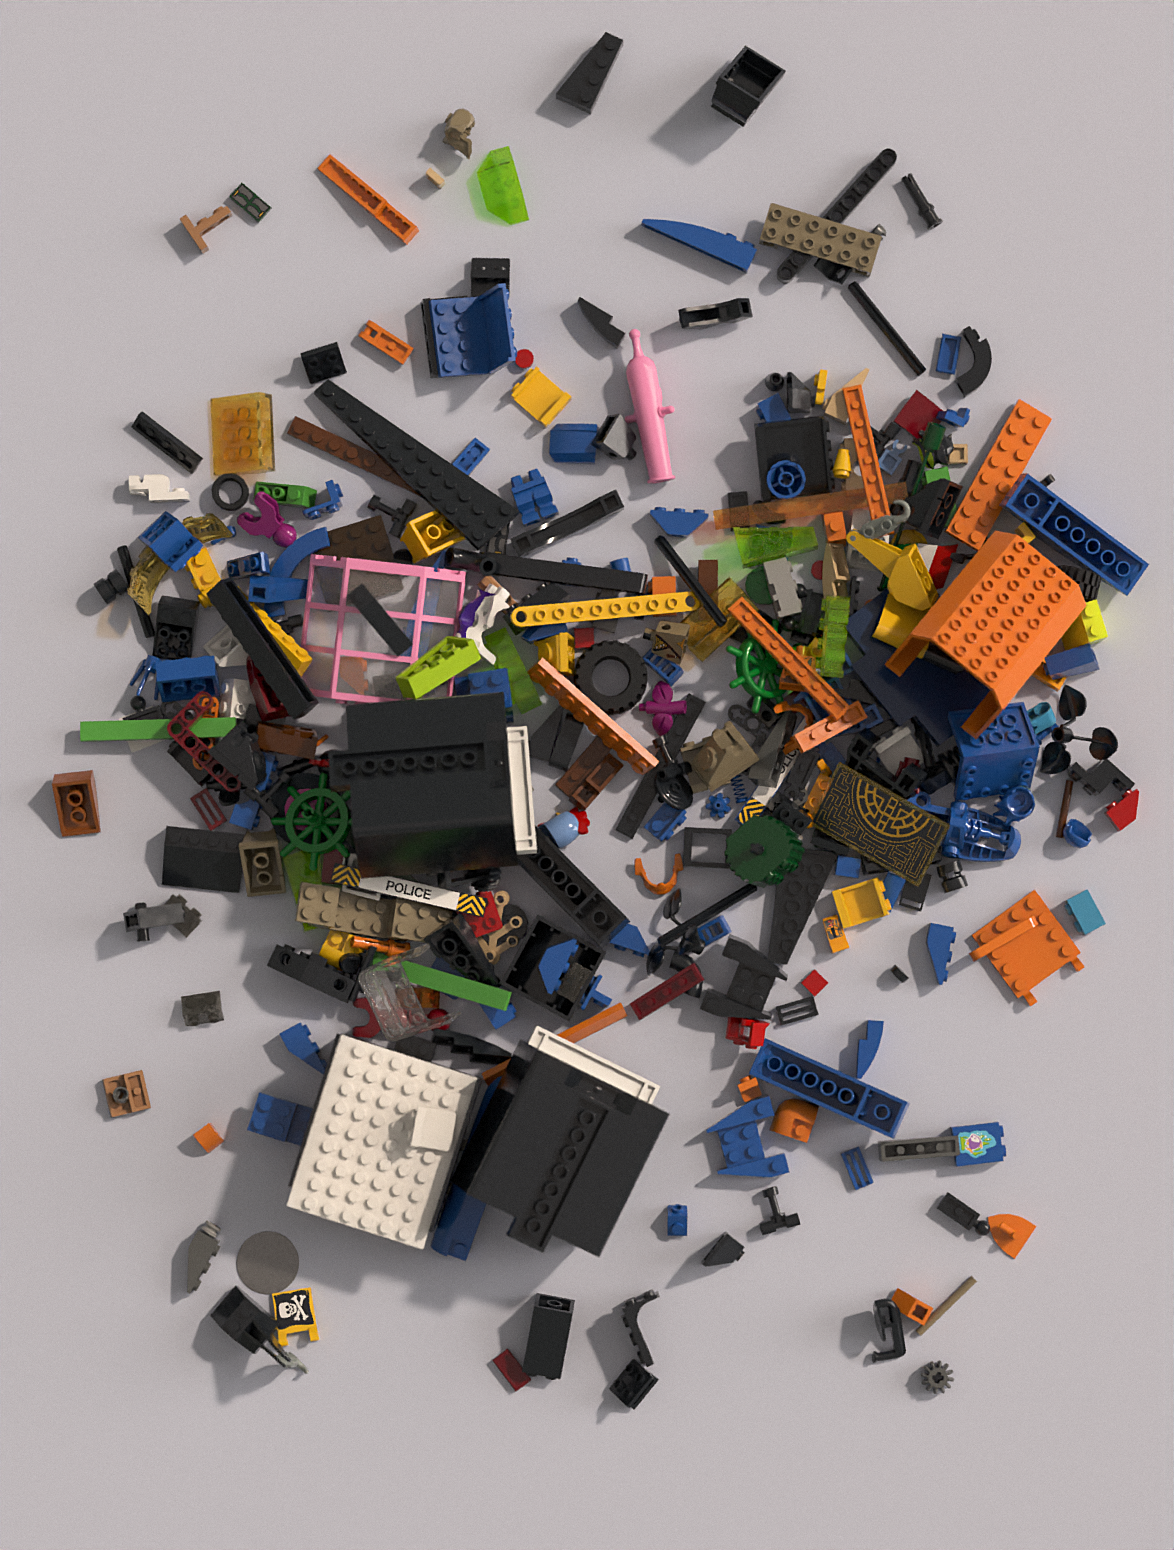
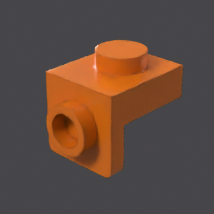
M749 1075L739 1079L741 1083L737 1084L744 1102L762 1095L756 1077L751 1078Z

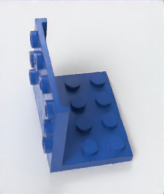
M506 283L497 284L479 297L429 301L438 378L494 374L516 361L517 349L513 343L514 329L511 327L510 321L512 311L508 306L509 291L506 289Z
M1024 702L1008 704L977 739L961 728L976 708L948 712V720L961 755L953 793L955 801L1004 795L1008 789L1016 786L1031 788L1040 747Z

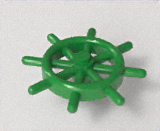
M774 619L772 620L771 627L776 632L778 631L779 621ZM747 632L749 637L742 642L739 649L730 645L726 647V652L736 656L735 665L738 677L729 683V687L734 689L742 685L744 690L754 697L752 712L758 713L761 700L775 698L778 704L784 701L782 694L787 690L779 689L780 680L777 684L774 675L781 677L783 667L782 669L778 668V662L766 650L764 653L761 645ZM795 644V645H793V646H791V647L796 651V646H801V645H800V644ZM752 648H754L758 658L750 655ZM755 676H759L757 684L752 679ZM766 679L771 688L770 691L764 690Z
M326 773L320 774L318 788L308 790L302 794H299L293 786H289L287 791L294 801L290 805L286 817H274L271 819L272 825H285L286 833L291 841L280 851V855L286 857L297 847L301 851L311 854L309 867L312 871L317 869L319 855L337 849L343 857L348 858L350 856V852L342 843L348 836L352 826L351 812L346 803L351 798V793L346 791L339 796L337 793L326 789ZM317 799L316 810H314L308 803ZM325 799L334 801V803L331 804L324 811ZM303 809L305 811H302V816L304 818H297L300 811ZM340 810L341 818H329L335 811ZM296 825H308L299 835L297 834ZM329 826H339L335 834L329 828ZM313 832L312 844L303 842ZM321 832H323L329 840L320 844Z

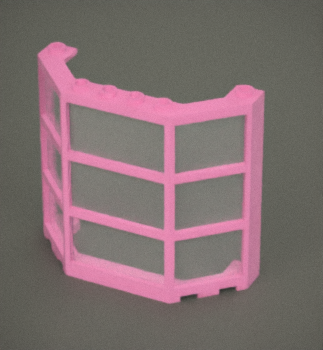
M311 554L301 648L305 649L313 660L301 678L313 695L336 699L335 703L347 704V700L355 701V704L411 699L403 697L395 677L446 636L455 637L460 628L458 617L463 609L467 572L438 568L437 572H434V568L346 557H341L340 561H336L335 556ZM361 583L367 587L413 643L399 657L347 597ZM455 676L427 692L421 698L453 696Z

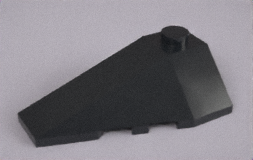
M461 913L445 921L423 939L436 957L445 960L450 964V968L459 971L466 979L492 987L499 984L472 928Z

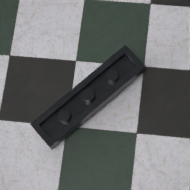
M143 411L138 414L131 428L193 474L203 458Z

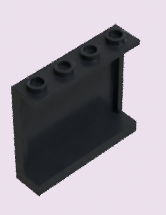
M824 416L754 423L761 499L763 503L779 499L768 489L767 475L774 464L784 460L800 465L805 473V486L797 497L825 493L832 495V489H835V480L830 475V471L833 470V460L829 459L828 454L829 451H832L831 440H827L826 433L830 432L829 421H825Z

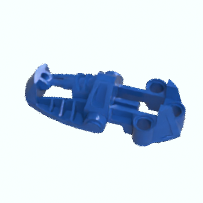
M919 792L914 797L901 802L920 814H929V817H933L929 819L944 827L943 833L937 842V845L942 846L941 854L944 857L975 862H997L1013 859L1020 848L1021 834L1011 825L1007 827L1006 822L995 816L969 808L965 802H951L950 808L930 804L931 798L926 792ZM916 799H922L925 802V806L918 805ZM991 829L1001 831V834L993 833ZM980 837L987 839L989 837L999 840L1000 844L1004 845V851L981 845L977 842Z

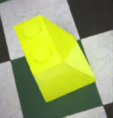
M1097 599L1086 602V607L1061 637L1065 651L1088 643L1094 644L1108 637Z

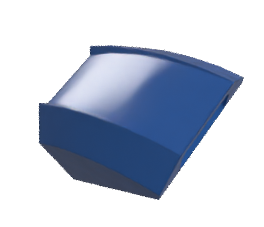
M556 424L550 430L549 454L553 461L556 463L595 465L596 448L591 443L597 434V424Z
M562 623L531 626L523 633L521 639L529 644H533L535 641L560 633H568L567 625Z

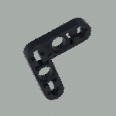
M738 704L732 705L728 710L729 719L757 737L751 746L752 749L756 745L763 746L767 740L765 738L766 734L762 731L760 735L756 733L761 728L763 722L743 706ZM739 708L741 710L740 714L745 716V713L749 714L744 724L740 723L742 718L738 716L736 718L732 717V709L737 710ZM754 718L758 721L756 729H750L747 726L749 719ZM765 726L763 729L766 731L773 730L774 726L770 728ZM741 772L743 775L749 776L748 772Z

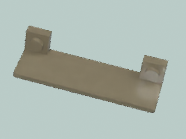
M771 203L759 244L775 249L778 246L851 267L853 269L851 272L870 277L882 237Z

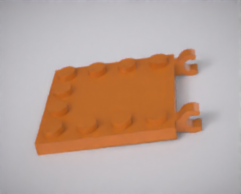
M1035 890L971 935L979 947L1032 916L1035 917L1038 925L986 955L1017 999L1023 996L1030 1006L1038 1001L1029 990L1070 961L1077 972L1085 967L1077 958V955L1081 952Z

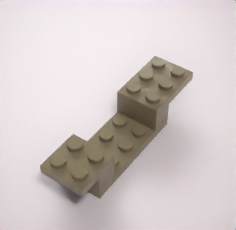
M300 882L295 921L308 923L310 927L388 940L392 939L400 942L409 940L425 943L423 939L452 918L453 910L400 898L392 900L380 898L378 901L342 892L340 888Z

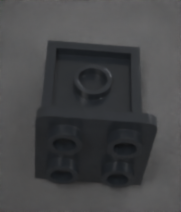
M653 1289L642 1293V1298L636 1300L633 1297L624 1301L625 1305L622 1306L624 1315H621L625 1327L630 1326L632 1333H629L633 1346L638 1345L640 1350L637 1351L638 1358L641 1364H646V1367L653 1365L654 1361L637 1323V1316L644 1304L660 1297L659 1292H654Z

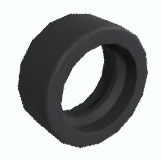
M233 473L219 476L214 481L211 489L215 503L221 509L227 511H236L242 508L249 497V488L245 480ZM227 481H234L241 487V497L235 503H226L219 496L220 486Z

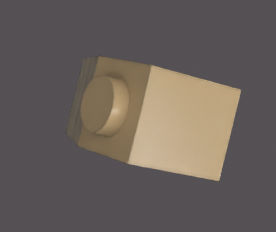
M865 368L842 388L860 384L862 386L870 369ZM840 388L832 395L831 399H826L822 409L825 410L824 416L845 425L848 414L842 388Z

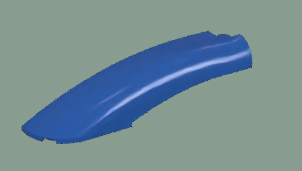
M502 1076L497 1077L488 1086L464 1152ZM452 1183L430 1247L444 1256L450 1255L466 1261L486 1203L466 1194Z

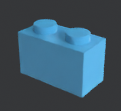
M1088 889L1065 900L1066 905L1064 907L1069 916L1073 915L1076 921L1073 924L1078 933L1082 932L1083 935H1086L1106 924Z

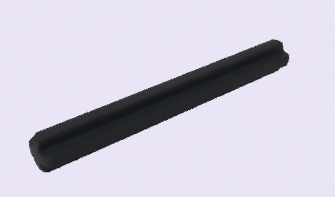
M123 545L117 548V552L133 598L132 588L136 572L128 547ZM133 598L145 637H154L155 631L150 615H148L149 612L147 613Z

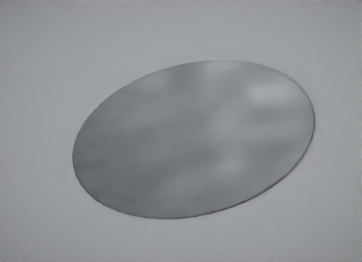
M266 1231L254 1234L242 1244L237 1255V1271L241 1280L248 1288L261 1294H274L286 1289L294 1281L299 1268V1257L295 1246L288 1238L276 1232Z

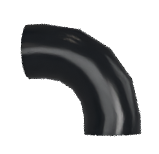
M449 547L444 557L445 564L448 567L465 569L484 576H490L496 570L497 564L493 558L477 552Z
M678 950L674 951L669 968L680 972L695 963L701 973L700 967L692 957L687 954L679 955ZM703 981L684 994L700 999Z

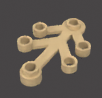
M504 890L498 891L493 896L500 919H502L504 906L510 901L509 894ZM498 896H502L504 898V901L502 903L498 901ZM514 916L500 930L488 933L490 937L489 944L486 943L482 936L476 937L486 958L488 959V953L493 954V959H488L493 965L498 963L502 952L518 945L519 938L516 935H510L506 942L497 946L498 938L513 928H519L522 925L521 917ZM513 919H518L519 925H514ZM510 938H514L516 940V943L511 944L509 941Z

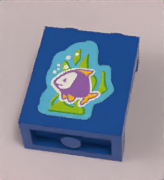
M999 1122L951 1127V1135H958L960 1155L954 1156L955 1166L1004 1161L1003 1157L1006 1156V1148L1001 1143L1004 1131L1003 1126L999 1125Z

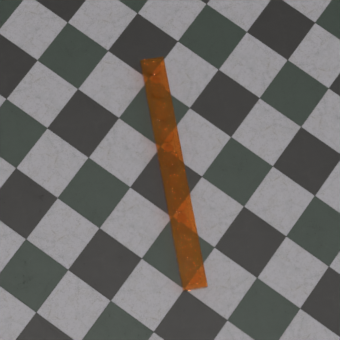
M906 482L884 485L888 504H893L894 500L904 501L905 497H908ZM860 488L714 510L713 515L715 528L720 530L866 508L868 504L865 490Z

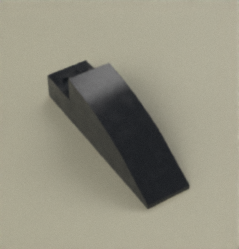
M535 826L537 853L517 855L518 864L603 949L630 920Z

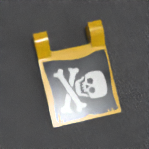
M311 1287L272 1294L275 1318L281 1323L277 1329L278 1340L281 1346H288L287 1334L309 1330L310 1341L319 1340Z

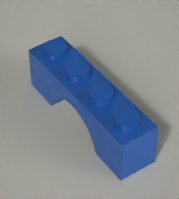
M265 752L263 754L266 761L267 778L264 784L257 788L260 792L263 789L266 791L271 787L273 782L270 779L271 774L276 772L279 761H276L277 757L275 755ZM251 799L245 803L235 804L229 823L253 831L254 827L257 828L261 817L258 816V813L262 807Z

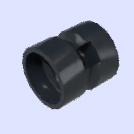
M117 569L108 574L107 580L101 578L94 583L95 588L107 605L116 599V594L122 595L130 590Z
M960 860L936 867L939 878L943 879L941 885L944 893L968 886L965 875H961L963 868ZM953 871L955 877L949 878L948 873Z

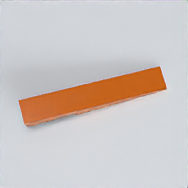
M331 154L317 168L406 245L419 232L416 225Z

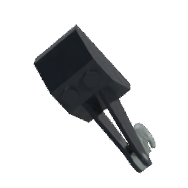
M235 1285L210 1315L213 1320L231 1338L251 1353L256 1354L262 1348L284 1368L289 1367L291 1369L297 1366L305 1374H308L309 1371L294 1354L285 1352L273 1333L281 1323L239 1286ZM268 1341L279 1354H274L264 1344Z

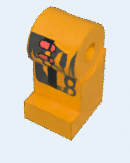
M835 914L823 918L822 921L831 953L850 948L838 915Z

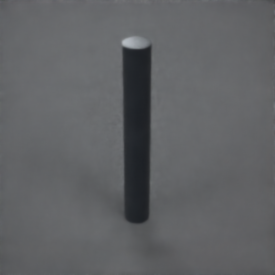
M373 945L369 946L357 975L356 982L348 997L350 1001H356L377 950V947Z

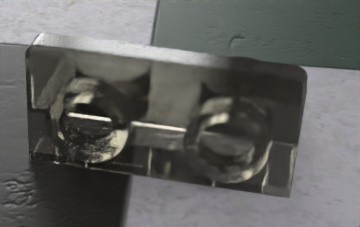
M172 894L171 898L164 905L181 903L185 911L184 922L173 924V926L187 938L203 921L200 918L202 914L194 907L190 909L186 905L188 901L183 896Z

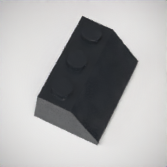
M544 582L536 588L538 592L534 595L529 593L521 598V604L516 606L514 603L506 609L507 614L503 616V619L516 636L531 626H514L510 620L511 612L514 609L525 606L564 603L571 596L554 582L548 585ZM517 612L516 620L523 623L526 618L524 613Z

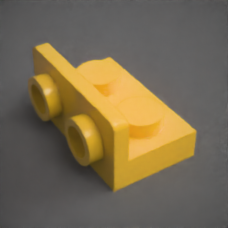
M206 547L186 562L185 569L187 572L191 571L194 577L191 579L195 590L199 588L202 591L216 585L221 580Z

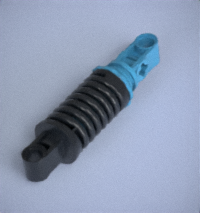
M1041 702L1027 711L1035 735L1053 726L1056 722V717L1048 702ZM957 745L952 748L953 751L949 749L937 755L936 770L928 772L926 768L923 769L928 775L919 787L921 792L931 795L949 783L955 787L961 758Z

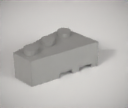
M786 557L764 562L762 566L776 619L782 620L785 617L800 615L803 607L800 598L797 597L796 591H798L796 580H792L791 572H793L791 561H787Z

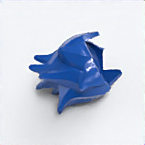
M1016 786L1008 789L1003 796L999 795L1001 801L994 805L999 811L993 813V816L1006 817L1005 824H1007V827H1010L1014 821L1020 822V820L1030 816L1035 808L1034 796L1031 790L1027 787Z

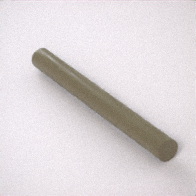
M971 1276L927 1319L925 1325H921L916 1332L922 1336L977 1281Z

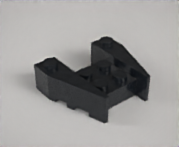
M864 728L857 733L848 747L843 769L901 802L920 787L928 774L912 762L904 768L899 777H896L870 757L881 738L868 728Z
M729 934L722 956L735 960L739 964L727 994L708 988L700 1009L721 1017L771 1020L772 1013L763 1010L775 978L787 981L788 974L771 962L763 953L759 952L750 942Z

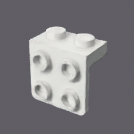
M223 679L221 685L222 699L219 705L220 718L236 717L237 719H244L248 705H256L249 681Z
M908 726L896 728L892 731L893 736L888 739L885 736L881 738L874 749L886 769L894 775L899 767V762L904 761L905 757L919 759V764L924 762L921 749L911 736Z
M419 1105L417 1110L413 1109L411 1121L415 1122L414 1129H409L407 1140L411 1141V1146L449 1151L452 1143L456 1113Z

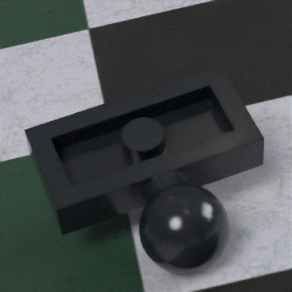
M134 696L130 701V705L137 713L122 718L123 720L164 719L159 705L144 710L146 706L145 699L142 696Z

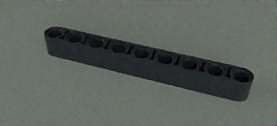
M889 148L884 149L823 218L843 224L894 167L897 160L896 152ZM884 155H890L893 161L891 163H886L883 161L882 157ZM876 169L880 172V176L872 177L870 171ZM858 184H865L867 190L864 192L857 189ZM852 198L855 204L847 206L844 200ZM834 212H838L841 214L842 218L840 220H834L831 214ZM793 250L777 270L776 276L778 281L783 284L790 283L813 256ZM795 255H800L803 257L804 261L802 263H796L794 262L793 257ZM783 269H787L790 271L791 276L784 278L780 272Z
M479 552L496 561V570L492 574L496 576L554 582L557 584L634 594H645L648 575L644 573Z

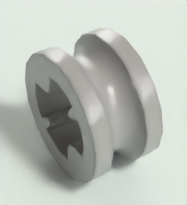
M206 1220V1226L201 1228L215 1238L217 1237L216 1233L221 1231L218 1226Z

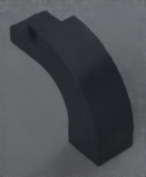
M970 326L963 329L961 333L973 352L974 363L968 372L955 380L964 398L975 392L983 384L989 374L992 363L991 348L987 339L979 342V334L975 329H971Z

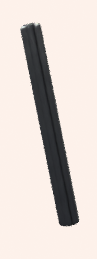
M856 281L852 282L848 286L849 291L918 376L926 371L924 365Z
M661 535L658 536L654 543L717 626H724L727 623L726 617L666 538Z
M750 883L660 936L657 939L659 945L664 947L684 934L687 927L692 924L696 925V927L756 892L758 890L757 886Z

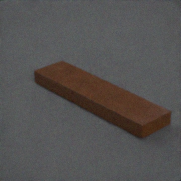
M597 736L555 786L570 798L612 748L607 747L602 742V739Z

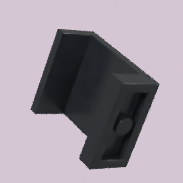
M208 738L201 740L207 747L210 745ZM187 739L186 746L188 748L194 747L195 739ZM174 740L169 745L167 752L201 787L213 777L204 768L198 771L193 765V757L177 741ZM202 752V753H201V754H202V759H201V761H205V760H204V752ZM215 766L214 773L216 774L223 766Z

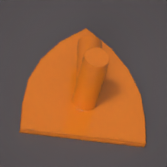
M998 1214L988 1217L993 1239L1004 1252L1015 1259L1036 1226L1020 1216L1011 1214Z

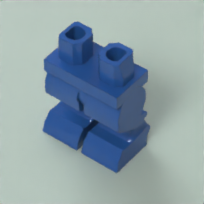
M538 469L528 472L530 482L523 483L520 475L511 478V491L517 508L520 511L519 513L522 516L521 520L524 528L541 522L538 512H535V502L537 507H539L542 521L559 515L556 505H553V498L545 478L541 476Z

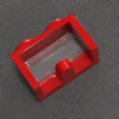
M728 1017L725 1038L732 1040L735 1045L745 1044V1048L757 1049V1046H763L765 1030L770 1023L758 1019Z

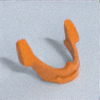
M783 701L774 707L775 713L790 710L801 712L805 716L807 723L804 729L813 725L812 712L800 704L788 705L787 701ZM792 737L784 745V749L795 743Z
M675 854L673 875L666 884L659 883L655 885L651 883L646 876L640 858H635L634 861L635 875L642 877L645 887L652 893L657 895L669 893L677 883L678 872L683 870L681 854Z

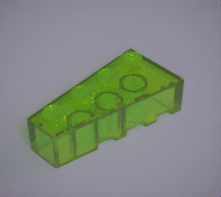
M506 627L485 636L484 638L487 642L484 644L485 648L496 657V661L493 664L495 670L508 668L512 705H517L521 715L541 706L542 703Z

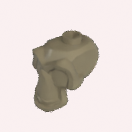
M464 108L457 109L453 114L449 113L445 120L446 126L443 143L453 146L464 154L467 159H470L472 141L467 136L471 134L470 131L475 126V119L468 110Z

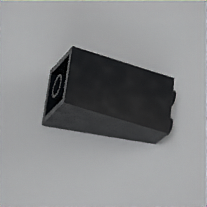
M536 1293L522 1372L529 1376H545L549 1380L561 1379L575 1300Z

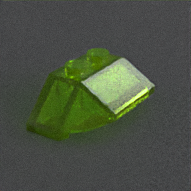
M509 146L490 151L477 171L487 211L509 225L528 221L529 217Z

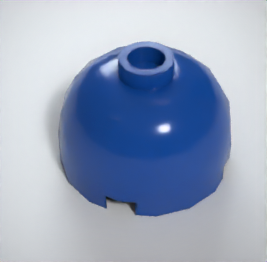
M784 460L777 462L770 468L767 475V485L770 492L777 498L783 500L793 499L800 495L804 489L806 479L800 465Z

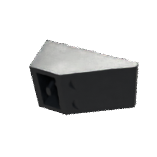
M161 596L157 608L152 656L167 660L192 658L200 601Z

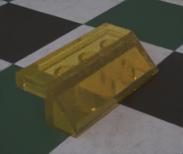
M730 576L709 595L727 619V623L724 626H717L701 603L696 610L690 612L680 622L691 625L687 646L701 662L709 657L741 627L727 611L741 596L756 611L759 610Z

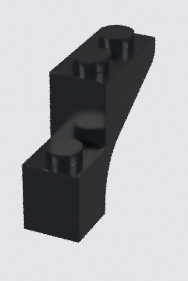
M736 298L722 303L678 310L682 329H707L722 323H736L753 317L749 298Z

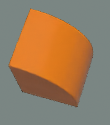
M208 1123L193 1135L208 1153L224 1142L211 1123Z

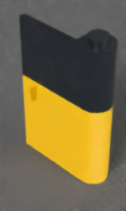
M888 592L881 616L871 636L899 648L931 608L920 611L895 600L894 595ZM929 641L917 655L918 658L955 675L958 672L962 673L964 670L963 666L932 641Z

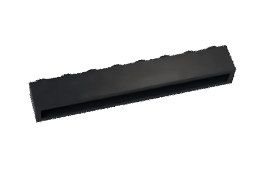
M232 577L220 580L206 593L211 604L218 610L223 621L231 629L232 634L238 639L244 651L254 662L255 667L264 676L266 683L271 686L276 697L287 709V713L293 720L304 717L319 704L318 700Z

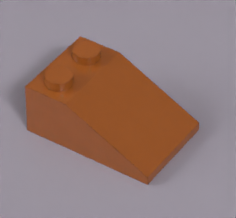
M93 770L54 774L52 788L62 837L101 832Z

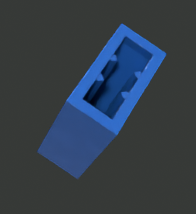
M1090 643L1045 657L1046 664H1043L1046 675H1050L1052 680L1100 670L1095 652Z

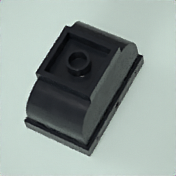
M745 45L717 79L711 107L744 127L755 114L758 107L783 78L786 70Z

